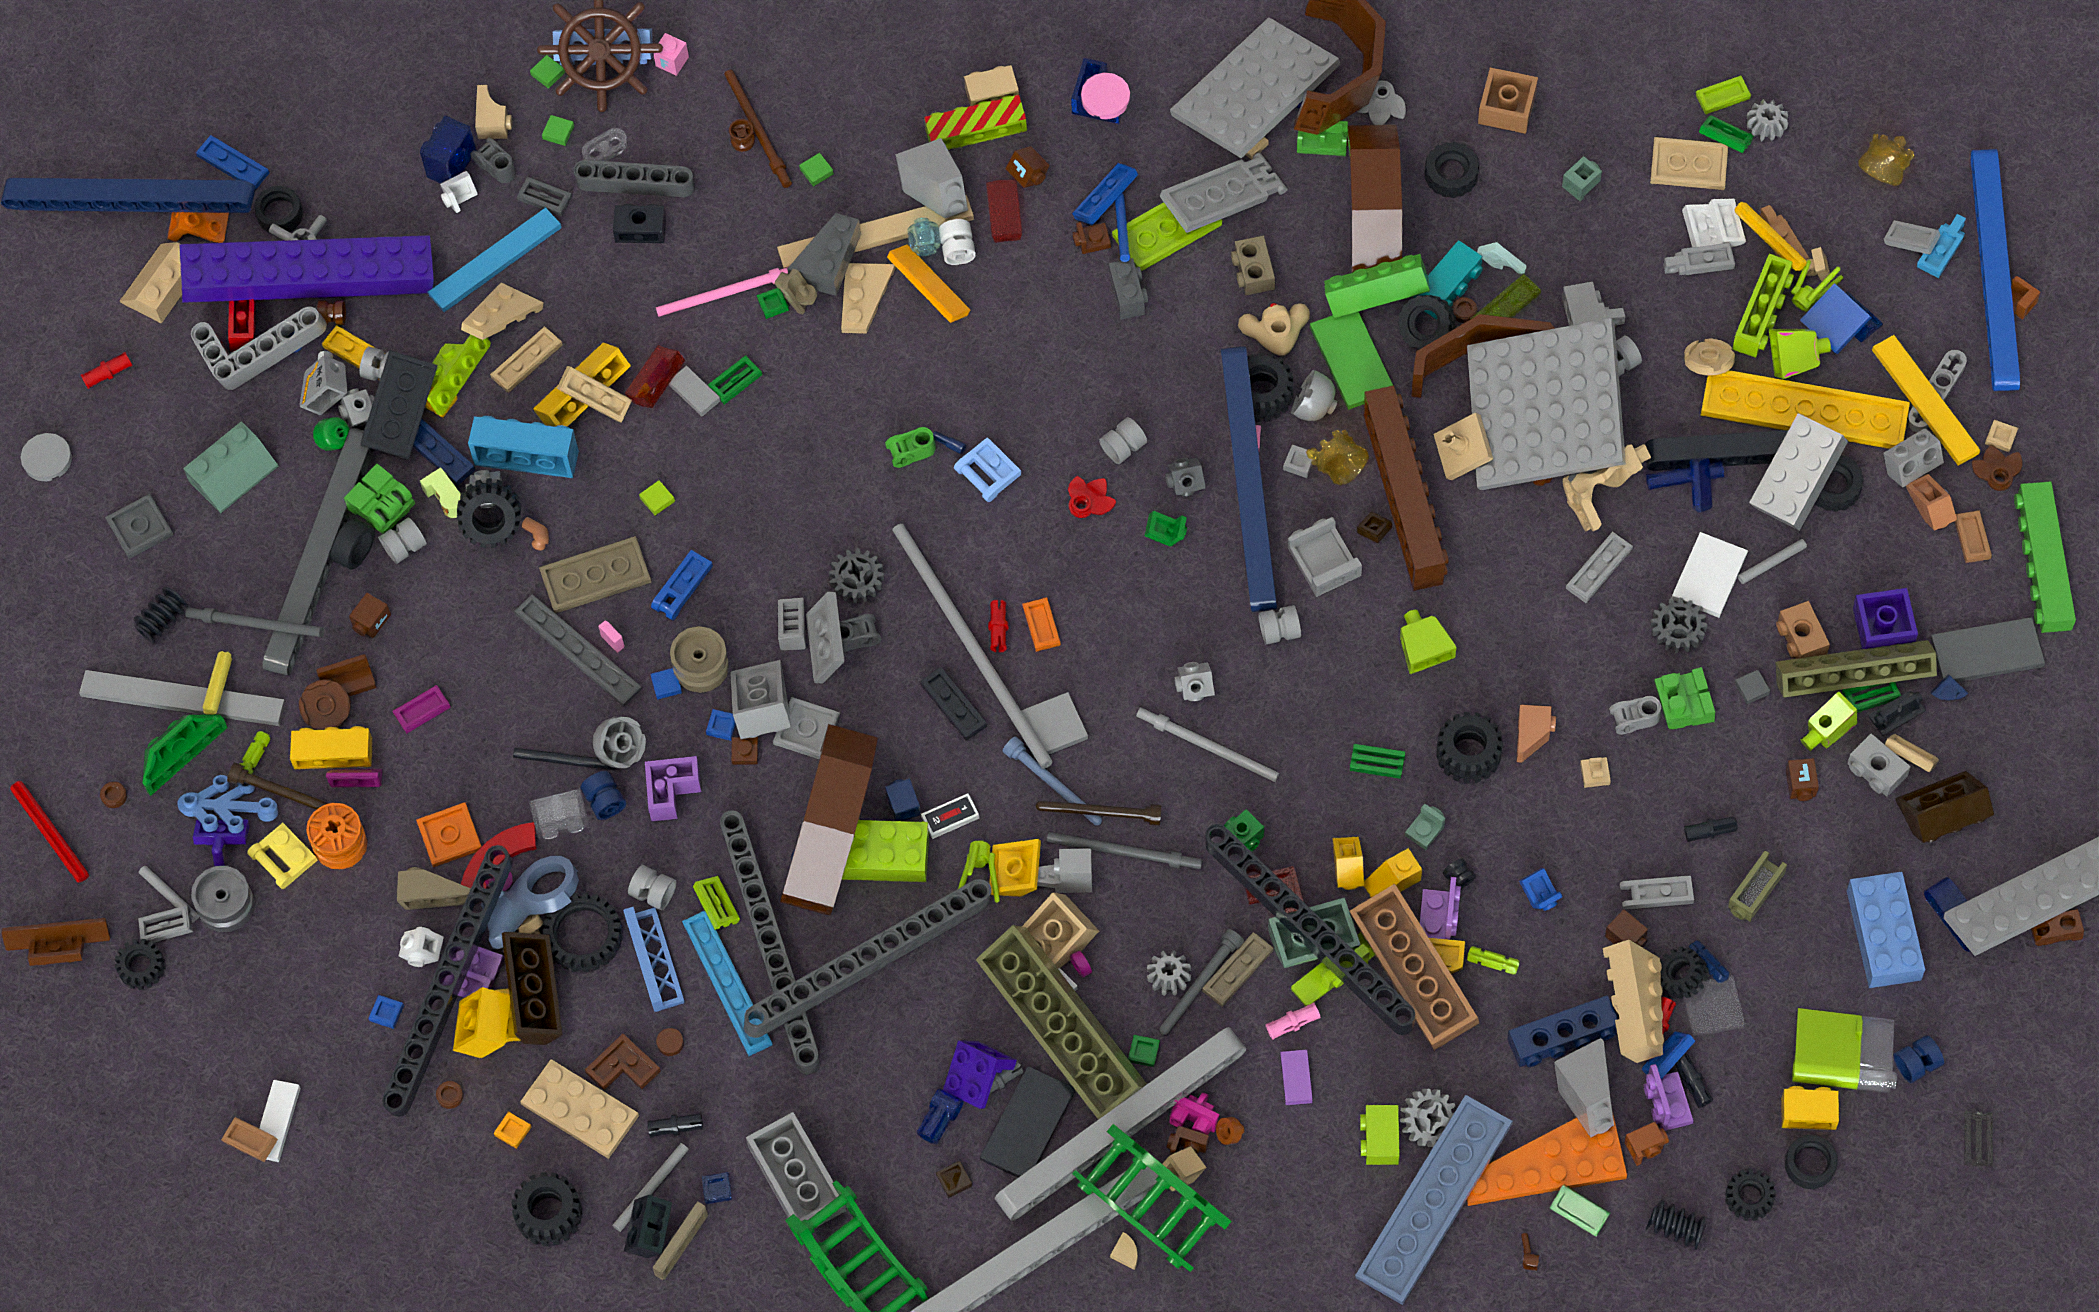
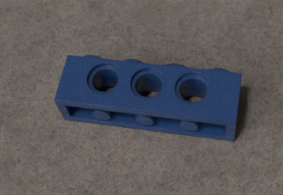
M1607 995L1508 1031L1507 1040L1518 1066L1527 1065V1067H1533L1540 1064L1544 1058L1550 1056L1553 1059L1559 1058L1572 1048L1576 1047L1578 1050L1600 1038L1603 1041L1613 1038L1617 1033L1615 1020L1618 1017ZM1586 1021L1593 1022L1596 1025V1027L1588 1029L1583 1026V1023ZM1566 1030L1570 1032L1571 1036L1564 1038L1558 1032ZM1535 1039H1542L1546 1042V1045L1537 1046L1533 1041Z

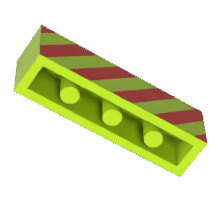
M1019 95L1004 96L999 100L983 101L977 105L957 107L952 111L936 112L924 117L925 130L929 142L941 138L948 150L1027 131L1026 117Z

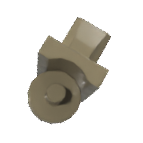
M793 269L790 274L781 272L775 280L774 284L777 288L781 289L785 295L784 298L787 302L791 303L799 314L803 315L806 305H812L817 297L816 289L806 282L798 270Z

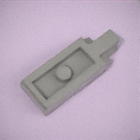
M1730 243L1681 249V252L1675 253L1674 257L1664 258L1663 267L1665 274L1679 272V275H1691L1734 269L1735 261Z

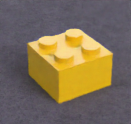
M482 987L460 1000L453 1051L483 1058L504 1046L509 1037L507 1025L512 1013L510 995Z

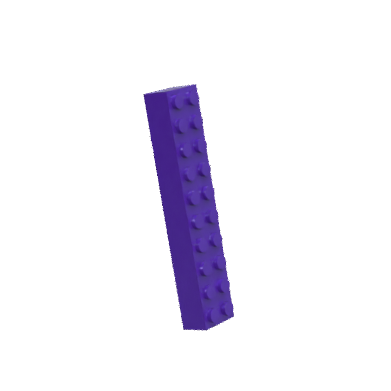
M430 236L179 244L182 303L249 299L424 294L433 289L434 278Z

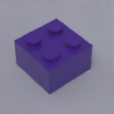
M1907 588L1856 595L1853 612L1862 649L1916 642L1918 632Z

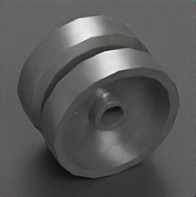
M215 866L205 870L196 878L192 886L191 899L201 921L209 929L217 932H232L241 928L250 920L254 912L255 899L245 877L237 869L229 866Z

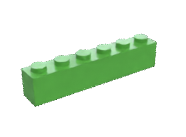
M2052 482L2021 484L2018 494L2014 495L2015 508L2020 509L2021 517L2018 518V527L2020 532H2024L2025 537L2022 541V550L2024 555H2028L2029 560L2026 563V573L2028 578H2032L2033 586L2030 587V596L2032 601H2036L2037 609L2034 610L2035 623L2040 624L2041 633L2070 631L2073 629L2076 618Z

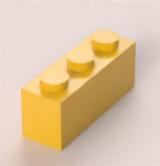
M354 726L350 729L327 727L325 730L301 728L299 731H291L290 760L294 769L371 767L372 736L369 728Z

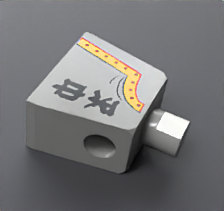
M322 351L318 354V361L305 371L300 407L318 415H322L347 394L345 365L333 359V354L328 351Z

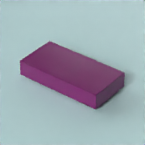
M436 685L393 710V714L407 734L451 707Z

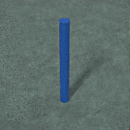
M1121 193L1115 200L1120 260L1128 262L1130 260L1125 198L1124 194Z

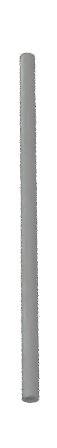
M904 524L896 525L893 528L894 534L1042 769L1049 767L1053 763L1052 759Z

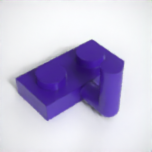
M242 819L244 829L239 833H231L223 820H218V828L215 831L207 832L203 829L202 823L196 820L193 833L194 845L213 844L212 856L214 867L225 866L222 852L223 845L246 844L249 832L248 819Z

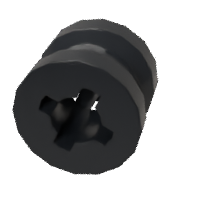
M1463 858L1452 862L1442 873L1446 879L1451 880V877H1456V886H1461V889L1468 886L1476 877L1473 871L1467 869V863Z

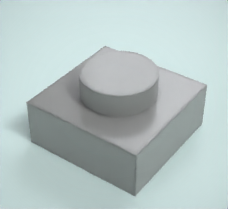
M1292 445L1283 465V470L1307 478L1316 458V452Z

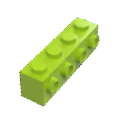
M1772 254L1768 255L1736 332L1732 350L1756 358L1759 349H1765L1769 338L1766 335L1767 330L1774 328L1777 315H1774L1776 308L1781 310L1786 295H1783V291L1785 288H1790L1794 275L1790 274L1792 261Z

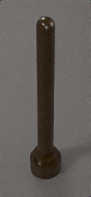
M235 762L227 777V782L235 785L247 783L316 810L323 805L330 804L248 773L249 770L245 769V766Z
M1038 801L1036 803V809L1039 811L1144 819V822H1149V825L1160 826L1161 805L1156 804L1140 809L1052 801Z

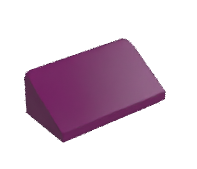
M331 769L326 773V778L331 787L382 786V769Z

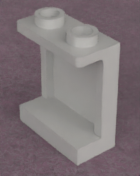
M1333 517L1327 520L1320 519L1312 527L1305 530L1299 529L1288 538V550L1316 597L1361 576L1362 565L1358 558L1352 557L1335 527Z

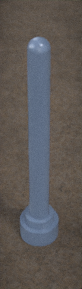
M1016 736L1010 739L1004 746L1002 752L1010 759H1019L1067 802L1086 804L1048 770L1042 769L1039 763L1026 752L1024 743ZM1084 815L1094 825L1102 823L1101 816Z

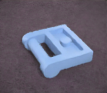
M988 437L954 465V469L959 474H963L982 493V497L987 502H991L998 493L1021 476V470ZM975 462L995 483L989 486L970 465Z

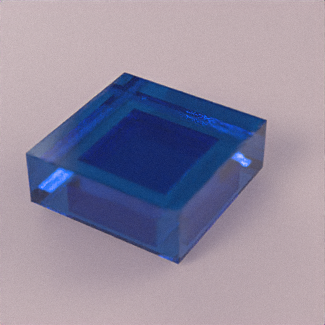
M728 1172L702 1176L705 1204L732 1200Z

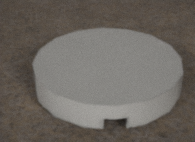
M51 433L36 435L28 440L21 453V462L26 473L38 481L47 482L53 480L52 478L62 476L68 470L72 461V454L64 438Z

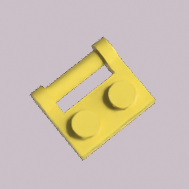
M284 823L280 824L259 843L252 845L247 852L253 860L257 859L276 879V884L281 889L286 888L318 861L316 856ZM270 848L290 870L284 873L264 852Z

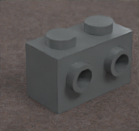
M1133 258L1128 262L1117 261L1109 263V278L1120 320L1145 315L1144 303L1148 302L1146 289L1141 288L1139 283L1142 281L1140 267H1135Z

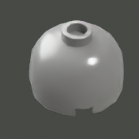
M1312 370L1300 387L1302 391L1299 397L1296 395L1291 408V414L1305 421H1317L1323 418L1326 413L1332 414L1337 405V401L1334 400L1336 393L1334 384L1324 374Z
M612 717L604 720L597 727L593 735V748L598 759L602 763L616 768H628L634 762H638L645 751L646 744L645 734H642L639 723L629 717Z

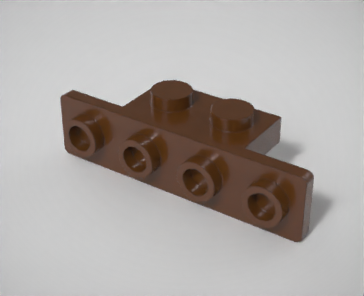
M106 918L2 928L1 931L7 951L29 949L28 961L30 966L82 961L84 943L110 940Z

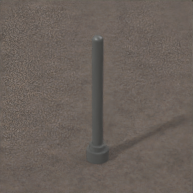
M1227 929L1223 934L1219 950L1160 1026L1159 1031L1162 1035H1167L1227 955L1239 949L1244 943V939L1238 933Z

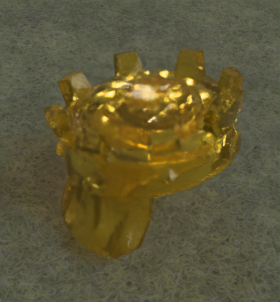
M1875 133L1873 134V140L1870 142L1868 151L1858 160V165L1873 178L1898 186L1902 183L1904 170L1910 166V162L1915 155L1911 149L1905 151L1903 148L1906 144L1903 136H1897L1891 141L1888 140V136L1883 134L1878 139V134Z
M1339 430L1332 433L1334 438L1329 442L1323 439L1320 442L1322 446L1320 452L1315 448H1310L1306 451L1308 458L1313 459L1311 464L1318 467V471L1327 473L1334 484L1340 486L1351 482L1363 470L1369 459L1367 450L1356 445L1353 437L1349 436L1347 430H1343V434Z

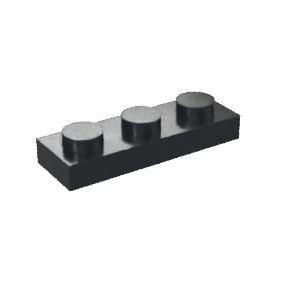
M942 667L920 681L923 689L966 741L987 727L986 721Z

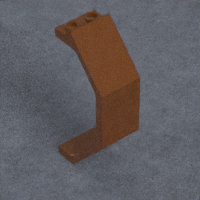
M1308 0L1305 8L1306 16L1336 23L1362 52V75L1332 94H1322L1307 90L1294 122V130L1318 135L1369 104L1382 72L1386 22L1366 0Z
M1348 125L1347 127L1352 206L1351 273L1358 269L1378 266L1383 262H1393L1402 259L1401 161L1397 125Z
M1479 314L1416 351L1411 397L1421 398L1425 377L1467 354V345L1555 329V327L1550 322Z
M828 724L802 827L781 895V903L831 915L855 835L873 766L878 737Z

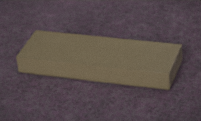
M1253 932L1206 983L1202 991L1223 1007L1274 951V948Z
M698 1201L653 1266L655 1276L661 1280L666 1279L708 1217L706 1207Z

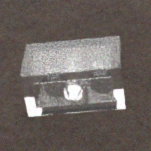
M580 789L529 801L539 839H552L560 833L568 831L570 833H577L582 831L584 827L589 826Z

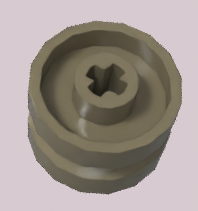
M698 626L684 630L674 639L670 649V656L674 675L682 687L689 691L702 693L711 691L722 684L727 677L729 663L725 642L717 632L710 628Z

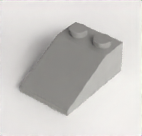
M780 660L731 671L733 717L741 739L755 738L761 734L780 732L791 728L790 711Z

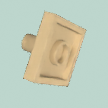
M1477 413L1434 434L1445 476L1449 480H1454L1493 460L1481 415Z

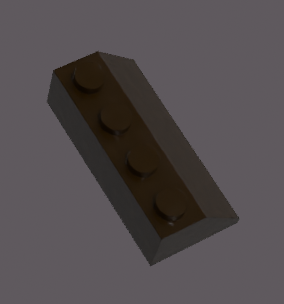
M503 932L502 941L514 1034L523 1044L547 1045L563 1035L550 936Z

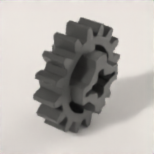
M859 548L856 549L855 554H851L850 550H846V557L839 554L837 556L838 563H831L832 570L829 571L830 586L835 588L836 596L843 593L844 601L851 597L854 603H857L858 598H862L864 602H867V595L875 597V589H882L881 581H884L883 565L878 564L877 556L870 558V551L868 550L864 555L860 553ZM853 570H855L856 574H858V576L860 577V581H858L857 577H855Z
M1681 597L1678 603H1674L1672 598H1670L1667 606L1664 603H1660L1659 610H1654V619H1651L1650 627H1653L1652 636H1658V645L1663 642L1666 643L1665 650H1669L1672 646L1675 653H1678L1682 647L1686 652H1689L1690 645L1697 648L1699 640L1703 641L1704 632L1707 629V624L1704 623L1706 615H1699L1701 607L1693 608L1692 600L1684 604ZM1663 619L1665 620V623L1667 624L1666 627H1665V629H1663V627H1662V620H1663ZM1692 622H1695V631H1693V627L1691 626Z

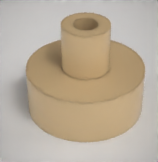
M539 914L529 915L517 931L519 933L541 934L538 928L542 926L543 921Z

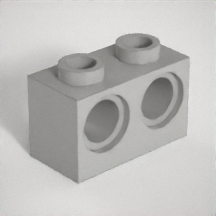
M1925 428L1884 452L1887 474L1902 487L1944 463L1940 440Z

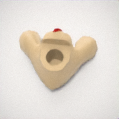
M1272 303L1270 307L1263 311L1262 321L1259 322L1252 314H1244L1239 318L1238 327L1243 334L1256 339L1270 352L1279 356H1285L1292 350L1300 330L1308 322L1310 311L1305 304L1299 303L1293 305L1288 313L1284 306Z

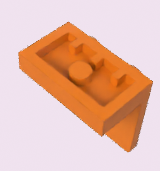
M172 212L167 239L178 241L183 235L188 233L216 243H223L229 213Z

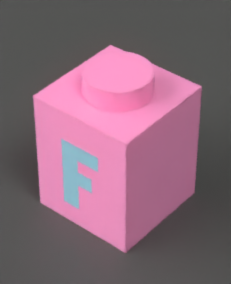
M665 33L659 42L663 46V51L661 53H653L655 65L677 76L689 58L687 44Z

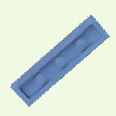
M633 907L624 909V915L654 1012L685 1003L656 908L635 913ZM653 916L655 924L650 932L639 927L637 920ZM656 929H657L658 936L653 935V934L655 933ZM642 934L647 936L645 941L643 940ZM650 939L661 943L662 947L657 956L646 950ZM663 953L665 955L666 960L661 958ZM649 958L654 959L652 964L650 963ZM658 962L669 968L664 979L653 973ZM670 976L672 978L673 983L668 982ZM656 981H658V982L661 983V985L659 986V988H658V986H657V982H656ZM665 985L675 989L677 998L662 1002L660 994Z

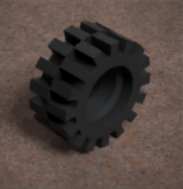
M134 939L132 940V945L126 942L124 944L126 948L123 950L120 947L118 950L120 955L115 956L117 963L115 964V969L120 979L132 989L136 986L138 990H143L145 985L147 988H151L150 983L154 981L157 984L159 982L158 977H163L164 975L162 970L165 969L163 955L153 942L150 941L148 943L146 939H141V943ZM139 956L147 957L150 960V964L145 971L136 973L131 970L130 965L133 959Z
M1683 946L1678 947V951L1673 948L1670 950L1672 953L1670 956L1665 953L1663 955L1665 961L1660 960L1662 966L1660 971L1661 985L1672 996L1680 999L1683 998V995L1686 998H1690L1691 992L1694 995L1698 994L1699 992L1696 989L1698 987L1703 989L1705 985L1702 981L1708 980L1706 973H1709V969L1706 967V962L1689 947H1686V949ZM1690 965L1688 974L1680 980H1675L1677 971L1683 966Z
M1748 1168L1747 1172H1744V1169L1740 1170L1738 1175L1734 1174L1731 1181L1729 1180L1725 1201L1726 1204H1729L1728 1209L1730 1212L1734 1211L1737 1218L1742 1216L1744 1221H1748L1749 1218L1757 1221L1758 1217L1764 1218L1767 1212L1771 1211L1775 1201L1776 1190H1774L1775 1185L1773 1181L1769 1182L1770 1177L1767 1174L1762 1176V1171L1758 1170L1755 1173L1752 1168ZM1746 1186H1753L1759 1190L1761 1199L1755 1204L1745 1203L1740 1197V1191Z

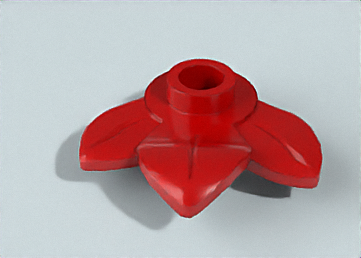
M1076 476L1069 484L1068 492L1071 497L1069 511L1075 517L1085 518L1090 514L1103 515L1112 510L1116 504L1115 499L1106 496L1107 483L1104 478L1093 480L1086 484L1082 478ZM1079 504H1084L1086 508L1079 509L1077 508V506Z

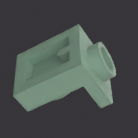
M1424 804L1418 817L1405 832V836L1427 850L1445 826L1443 813L1434 806L1429 807Z

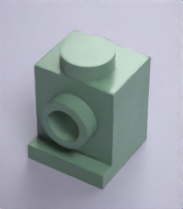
M1583 156L1563 175L1562 187L1581 201L1601 181L1602 171L1595 162L1589 161Z

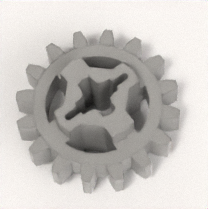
M1422 1089V1093L1414 1091V1099L1406 1098L1405 1101L1408 1107L1401 1108L1400 1110L1405 1113V1117L1401 1118L1400 1122L1407 1125L1402 1131L1403 1133L1410 1132L1409 1140H1418V1146H1425L1427 1144L1428 1147H1434L1454 1115L1451 1109L1455 1107V1103H1447L1449 1095L1444 1094L1440 1096V1090L1438 1089L1432 1090V1092L1430 1089ZM1440 1127L1439 1131L1435 1133V1129Z

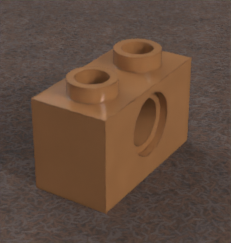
M1809 601L1780 611L1776 626L1779 634L1785 636L1788 642L1787 650L1791 658L1795 657L1798 659L1826 655L1828 653L1830 644ZM1796 632H1804L1807 636H1798Z

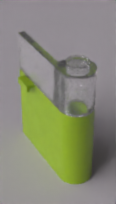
M1798 1008L1792 1082L1890 1093L1891 1088H1896L1897 1073L1892 1072L1894 1020Z

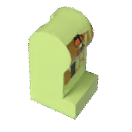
M439 468L420 480L422 489L428 498L433 494L437 497L447 517L457 518V504L461 494L443 469Z

